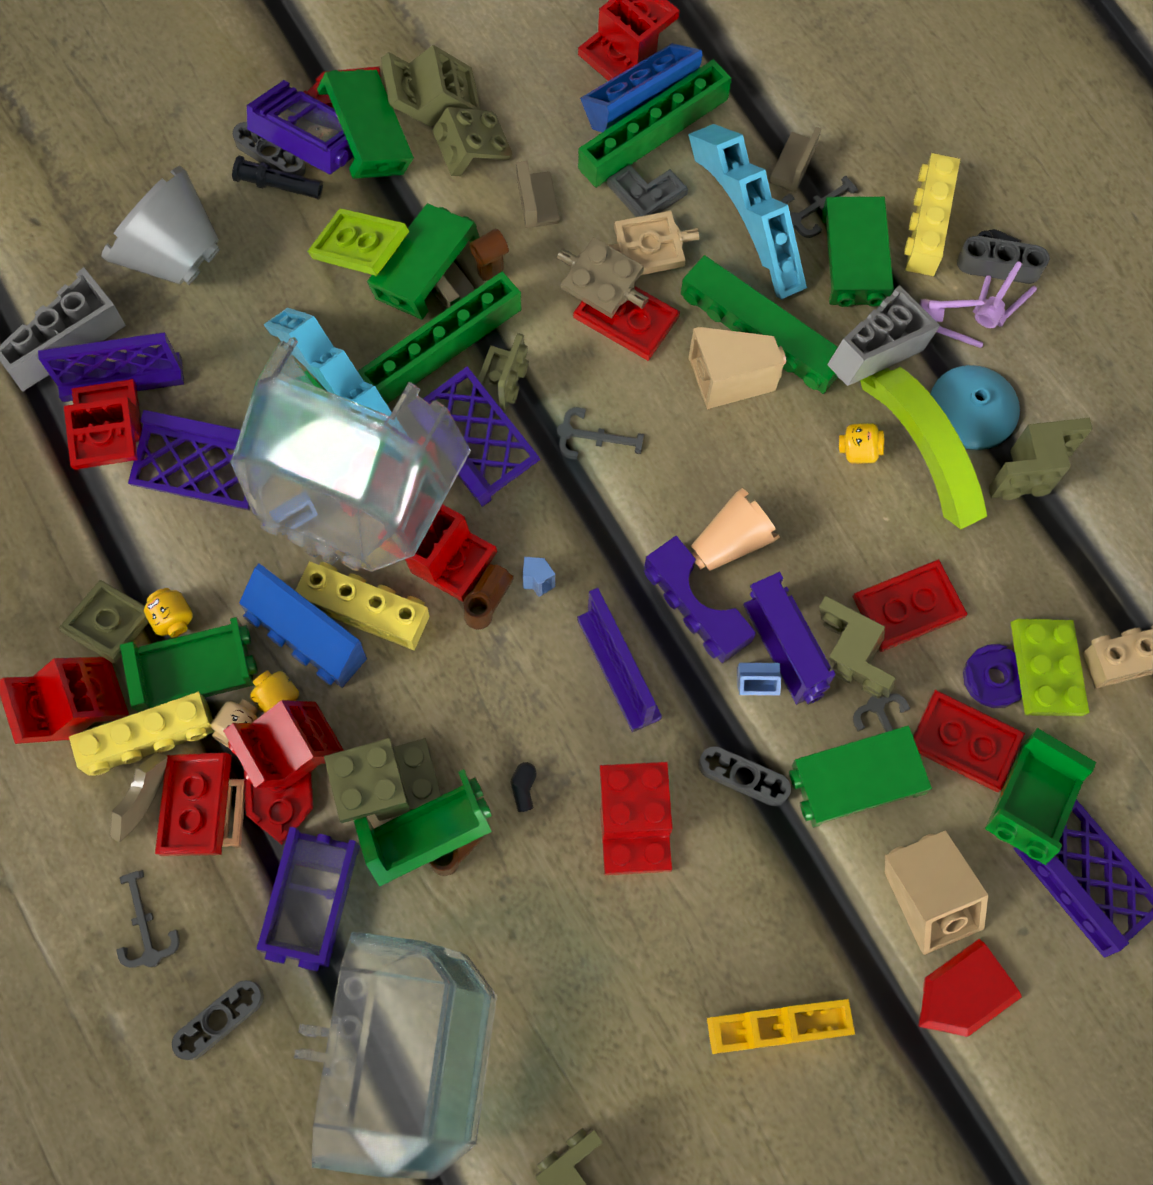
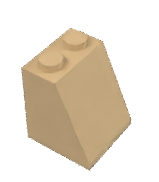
M706 327L693 329L689 360L707 409L776 391L778 381L782 377L783 365L786 364V356L781 346L778 347L774 336Z
M946 830L938 834H928L922 837L919 842L907 847H897L885 855V875L923 955L985 929L988 894Z

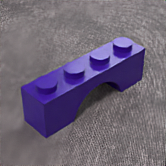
M674 536L646 556L644 573L653 585L658 584L665 592L663 596L669 606L674 610L678 608L685 617L683 621L690 632L693 634L698 633L703 639V646L706 652L713 659L717 657L723 664L752 643L756 632L736 608L715 610L706 607L695 598L690 589L689 576L693 571L696 559L681 540Z

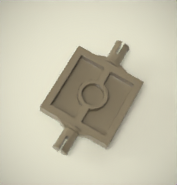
M594 237L578 256L565 250V248H562L561 252L558 253L557 259L571 266L570 272L561 283L562 290L610 318L613 317L619 306L627 300L636 304L641 309L646 305L648 297L634 290L636 281L644 271L643 265Z

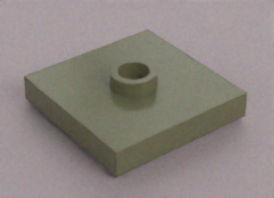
M99 580L59 628L63 634L115 664L122 655L120 644L134 641L149 621L144 614L145 605L106 582Z

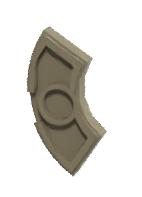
M157 752L135 769L132 784L125 797L112 810L111 838L121 842L136 827L147 812L163 779L167 756Z

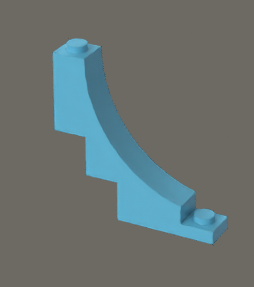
M716 124L688 134L695 162L702 165L716 178L743 219L758 252L762 266L770 270L776 297L783 299L806 289V281L789 207L787 204L772 198L766 170L749 162L743 134Z
M286 308L264 324L270 335L280 339L286 350L302 363L322 384L371 442L403 460V453L408 445L411 444V441L376 387L364 382L345 351L333 346L313 315Z

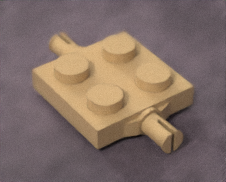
M666 211L614 221L617 244L608 246L643 265L644 271L641 275L685 267L686 260L682 244L699 240L698 228L680 231L674 222L672 212Z

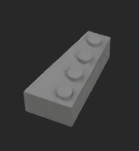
M84 267L76 273L78 278L70 286L65 284L56 292L58 297L47 307L42 305L35 312L34 320L27 326L22 324L0 345V362L22 392L49 375L38 358V350L101 342L126 326L113 302Z
M899 285L890 297L888 296L883 300L876 310L874 309L863 322L861 321L842 340L827 365L837 374L839 379L849 386L924 351L940 325Z

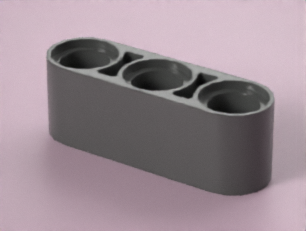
M972 236L965 241L957 259V266L966 274L983 277L989 275L991 278L1006 280L1016 262L1019 261L1022 265L1013 281L1032 284L1039 280L1049 263L1050 257L1047 250L1038 245Z

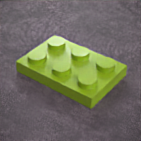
M339 208L307 252L314 260L377 276L409 233V230L405 223Z
M1017 618L1010 622L1025 716H1084L1088 714L1089 707L1074 620Z

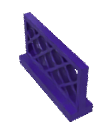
M165 332L38 350V358L58 386L59 398L62 402L73 401L71 388L134 379L137 391L184 385L182 357L179 352L175 353ZM154 345H160L157 348L150 347ZM119 350H127V352L124 353L120 352ZM138 354H142V355H146V357H140V356H137V355H138ZM109 358V359H113V360H116V361H115V362H111V361H107L106 359ZM75 363H79V364H83V365H85V366H78V365H74V364H75Z
M468 366L419 402L415 398L406 405L411 416L481 507L492 500L491 496L540 461L537 453ZM468 378L473 384L471 396L455 394L457 385ZM477 390H478V392L481 394L482 397H478V396H477ZM437 399L449 400L447 414L434 413L429 405ZM454 400L470 402L468 416L452 415ZM475 403L489 404L491 407L489 418L473 417ZM495 413L500 419H494ZM439 419L445 420V425ZM451 421L467 422L464 437L454 436L449 433ZM472 423L488 424L486 439L470 437ZM493 425L506 426L508 428L507 441L491 440ZM513 436L518 442H512ZM457 442H462L463 447L461 448ZM468 443L485 445L482 460L472 459L467 456ZM490 446L506 447L504 462L487 460ZM511 448L524 449L530 456L520 464L509 463ZM475 465L481 466L480 471L476 468ZM486 466L503 468L501 478L492 485L484 478Z
M143 410L140 422L144 425L137 447L138 460L133 462L128 480L129 485L250 511L264 454H268L270 446L269 440L263 434ZM150 435L162 436L167 445L152 454L148 448ZM168 438H173L176 440L170 442ZM185 441L192 442L197 451L181 460L175 447ZM198 444H202V445H206V446H204L203 448L200 449V447H199ZM215 447L221 448L226 458L211 466L204 454ZM171 450L178 463L163 472L156 459ZM227 450L235 451V453L230 455ZM243 454L254 455L252 467L241 473L234 460ZM201 457L208 469L192 478L186 465ZM152 462L159 475L149 481L140 480L141 468ZM231 463L238 476L222 484L215 472ZM182 468L189 481L178 488L171 486L167 477ZM212 475L219 487L209 494L202 493L197 483ZM250 475L249 481H248V483H247V481L245 480V478ZM163 480L166 485L158 484V482ZM242 481L246 487L244 500L231 499L226 490ZM192 486H193V488L195 489V491L187 490L188 488H190V487H192ZM223 492L225 497H220L217 495Z
M599 588L589 591L588 612L577 616V621L633 733L661 720L662 715Z
M1076 799L1072 811L1081 821V831L1067 829L1066 823L1059 840L1062 847L1046 865L1030 858L1016 847L1013 849L1105 958L1121 951L1129 944L1128 941L1153 920V908L1149 912L1136 910L1135 894L1144 895L1153 905V888ZM1067 836L1081 838L1082 854L1067 852ZM1089 840L1098 841L1104 848V858L1090 856ZM1067 859L1082 861V877L1073 876L1068 871ZM1090 863L1104 865V881L1090 879ZM1112 867L1121 868L1127 875V885L1113 883ZM1090 886L1105 888V905L1095 903L1090 897ZM1113 890L1127 892V909L1113 906ZM1113 913L1128 916V930L1123 935L1113 924Z

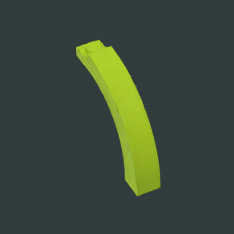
M902 367L894 370L886 368L860 380L862 390L891 410L916 443L934 480L943 517L959 529H963L987 517L981 487L964 445L946 414L924 386Z

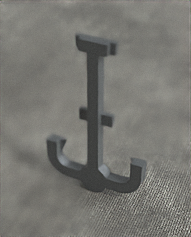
M847 176L841 179L843 184L841 187L823 198H820L818 195L814 196L813 200L815 203L799 213L790 211L793 229L795 228L801 236L806 238H812L820 234L822 229L819 225L815 224L813 229L808 230L801 224V220L820 208L823 210L826 197H839L847 191L853 194L857 192V187ZM790 193L783 197L781 202L788 204L795 200V198Z
M570 408L565 413L563 423L557 428V435L560 438V452L569 459L577 460L578 451H571L566 448V441L571 437L597 440L596 446L602 447V442L636 446L635 453L641 454L644 434L638 433L637 438L605 434V429L601 428L598 429V432L573 429L570 425L571 417L577 415L584 419L586 408Z
M890 694L889 698L880 697V699L873 696L870 697L867 704L859 707L853 715V723L857 731L866 728L860 717L868 711L877 714L885 732L893 730L883 710L885 704L892 701L897 702L900 713H903L910 709L906 699L899 694Z
M143 870L119 877L121 884L129 883L137 915L131 921L133 926L139 925L145 948L142 957L134 960L127 958L128 948L116 949L120 963L129 968L142 965L156 967L162 958L173 955L178 950L180 944L178 931L173 930L168 933L171 945L167 949L161 951L153 949L147 925L148 921L153 920L152 913L145 914L137 884V879L144 877Z

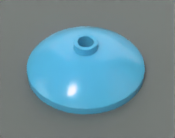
M975 365L956 367L944 373L936 381L930 392L931 396L948 417L965 449L983 450L995 447L1012 434L1018 423L1020 404L1017 394L1003 376L991 369ZM975 395L981 396L984 401L978 400Z

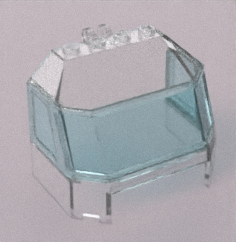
M293 337L287 343L285 341L279 342L256 380L233 457L230 460L252 513L262 522L260 527L276 536L279 532L288 535L287 539L298 546L304 547L306 544L305 552L315 558L322 555V559L331 565L335 564L338 558H341V562L356 571H359L361 567L373 572L414 556L471 452L450 412L436 400L429 404L419 397L418 393L421 389L411 382H408L390 416L315 387L291 354L298 343L297 339Z
M352 932L340 967L330 1028L300 1024L299 1033L303 1034V1036L314 1038L317 1036L328 1037L326 1053L315 1052L313 1049L306 1048L295 1049V1059L324 1062L313 1124L312 1168L386 1178L435 1179L478 1145V1130L498 996L467 954L426 941Z

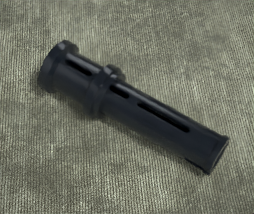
M240 155L236 157L233 164L232 179L235 182L243 180L256 184L258 188L263 189L270 186L318 200L321 197L323 181L271 168L266 162L259 164L247 161Z

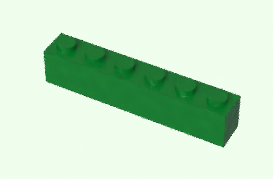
M714 59L579 147L578 169L597 188L606 182L609 177L629 164H633L727 101L732 78Z
M706 255L683 278L680 294L689 304L704 310L713 321L721 322L731 331L774 336L778 347L781 346L786 356V364L783 365L782 369L800 377L809 388L825 394L838 378L837 374L827 365L838 346Z
M503 271L359 369L358 373L364 382L376 387L385 403L388 404L522 310L521 291Z

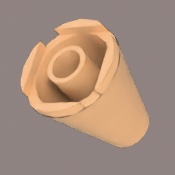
M741 488L732 496L691 545L694 551L691 554L695 557V564L700 570L706 567L711 571L774 543L780 538L779 534L773 532L776 528L755 500L752 503L747 500L746 496L749 493L745 489Z

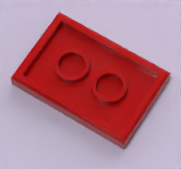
M636 286L634 290L648 297L644 308L641 309L636 304L627 300L619 306L612 318L585 302H580L573 312L574 319L647 361L650 360L680 317V311Z
M939 559L858 591L852 596L863 616L885 627L884 640L879 647L880 652L954 623L968 615Z
M934 690L913 738L920 755L995 792H999L1003 787L1025 733L944 693Z
M228 753L167 755L155 849L156 855H222L232 755Z

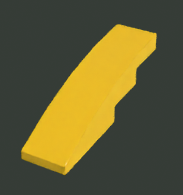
M849 999L707 1018L712 1054L855 1035Z

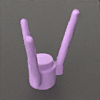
M1016 262L996 297L992 296L986 299L991 276L985 277L979 300H984L985 304L975 306L973 310L976 321L986 328H995L997 325L1002 327L1006 319L1037 290L1036 286H1032L1005 311V303L1002 301V298L1022 265L1021 262Z
M920 299L919 305L936 322L943 321L945 308L982 306L985 304L984 300L939 301ZM940 326L937 330V333L979 348L983 347L982 342Z

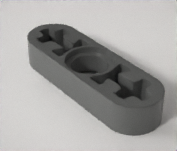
M247 122L239 123L234 127L232 134L236 147L240 151L260 163H268L273 169L304 176L306 172L304 160L247 130ZM272 146L277 149L276 153L271 156L262 154L263 149Z
M720 747L707 748L699 759V769L705 777L768 805L778 806L783 804L791 793V784L785 776ZM714 755L720 758L719 763L725 767L729 766L730 761L734 762L735 764L729 773V778L723 776L726 772L724 768L716 767L714 771L710 770V763L705 759H712ZM740 768H748L754 775L753 782L749 785L740 784L735 777L736 771ZM760 774L765 776L762 783L772 786L774 782H778L780 784L779 790L784 793L778 794L774 798L770 796L771 790L765 786H761L759 792L754 790L760 780Z
M248 980L236 983L176 1032L172 1039L174 1054L183 1060H195L201 1057L261 1007L264 999L261 987ZM242 989L247 991L254 990L255 993L251 996L253 1003L250 1006L246 1003L240 1004L235 1009L240 1015L235 1017V1013L230 1007L225 1005V1002L229 1000L230 1004L234 1005L241 1000L242 995L240 991ZM216 1010H223L228 1017L227 1024L223 1029L215 1031L209 1025L210 1015ZM201 1023L202 1029L211 1036V1039L207 1041L205 1036H201L194 1043L196 1048L194 1052L191 1050L183 1051L182 1047L185 1045L183 1038L186 1035L192 1038L197 1036L201 1032L197 1025Z

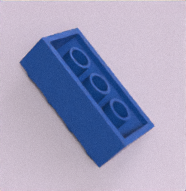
M671 43L581 97L580 99L591 128L604 132L699 69L703 57L702 51Z
M258 563L239 602L245 611L243 617L255 628H258L260 625L269 631L267 636L278 646L282 647L286 644L294 650L291 655L301 664L307 666L310 663L318 669L316 674L328 685L331 686L335 682L343 688L367 660L360 640Z

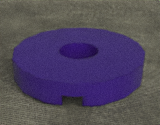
M1001 644L983 646L977 649L966 661L963 670L964 685L970 696L977 702L990 708H1006L1020 700L1022 693L1015 652L1007 649V646ZM989 670H1000L1004 675V682L1000 684L993 682L989 677Z

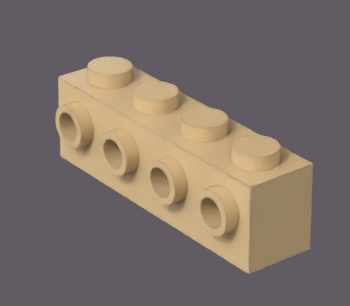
M1153 625L1150 630L1141 632L1140 628H1133L1121 633L1122 637L1111 639L1110 635H1105L1091 641L1092 645L1083 652V656L1095 688L1153 674Z

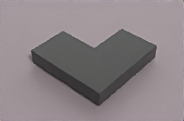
M629 164L607 179L609 188L635 217L660 213L688 193V188L671 169L647 184Z

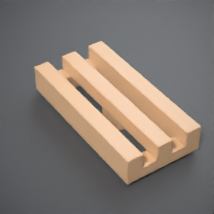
M229 779L222 847H241L245 805L244 779ZM233 787H237L232 838H228Z

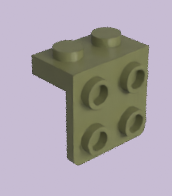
M447 107L432 129L451 176H461L473 158L509 160L512 156L511 148L499 120L492 111Z
M517 333L511 351L490 346L478 377L479 382L504 413H506L509 403H515L519 391V386H516L519 377L524 378L528 369L529 360H526L528 346L524 344V335ZM477 390V396H478V397H482L481 394H480V393L478 392V390ZM475 403L477 405L491 409L489 404Z

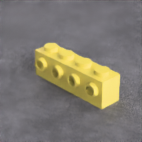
M931 153L928 163H922L918 181L922 182L921 188H917L913 205L917 206L916 213H912L908 229L912 230V236L907 238L904 255H908L906 271L934 276L943 257L960 163L958 158Z
M309 561L295 590L297 593L332 619L415 650L430 617L428 608L422 600L413 596H408L407 599L395 595L396 592L385 585L375 587L367 584V581L359 575L349 573L346 576L337 572L338 570L328 563L320 562L318 565Z
M199 692L69 736L77 768L88 776H95L106 773L110 768L122 764L138 762L147 755L169 751L176 745L187 741L201 740L214 732L211 727L213 719L208 702Z

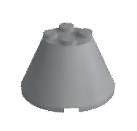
M178 166L171 170V173L174 175L172 179L166 182L162 178L121 222L113 233L117 236L114 245L111 247L107 243L102 251L101 256L104 260L173 283L182 284L185 281L190 285L200 274L198 267L204 260L209 263L218 254L220 249L217 245L219 241L217 234L187 171L182 166Z

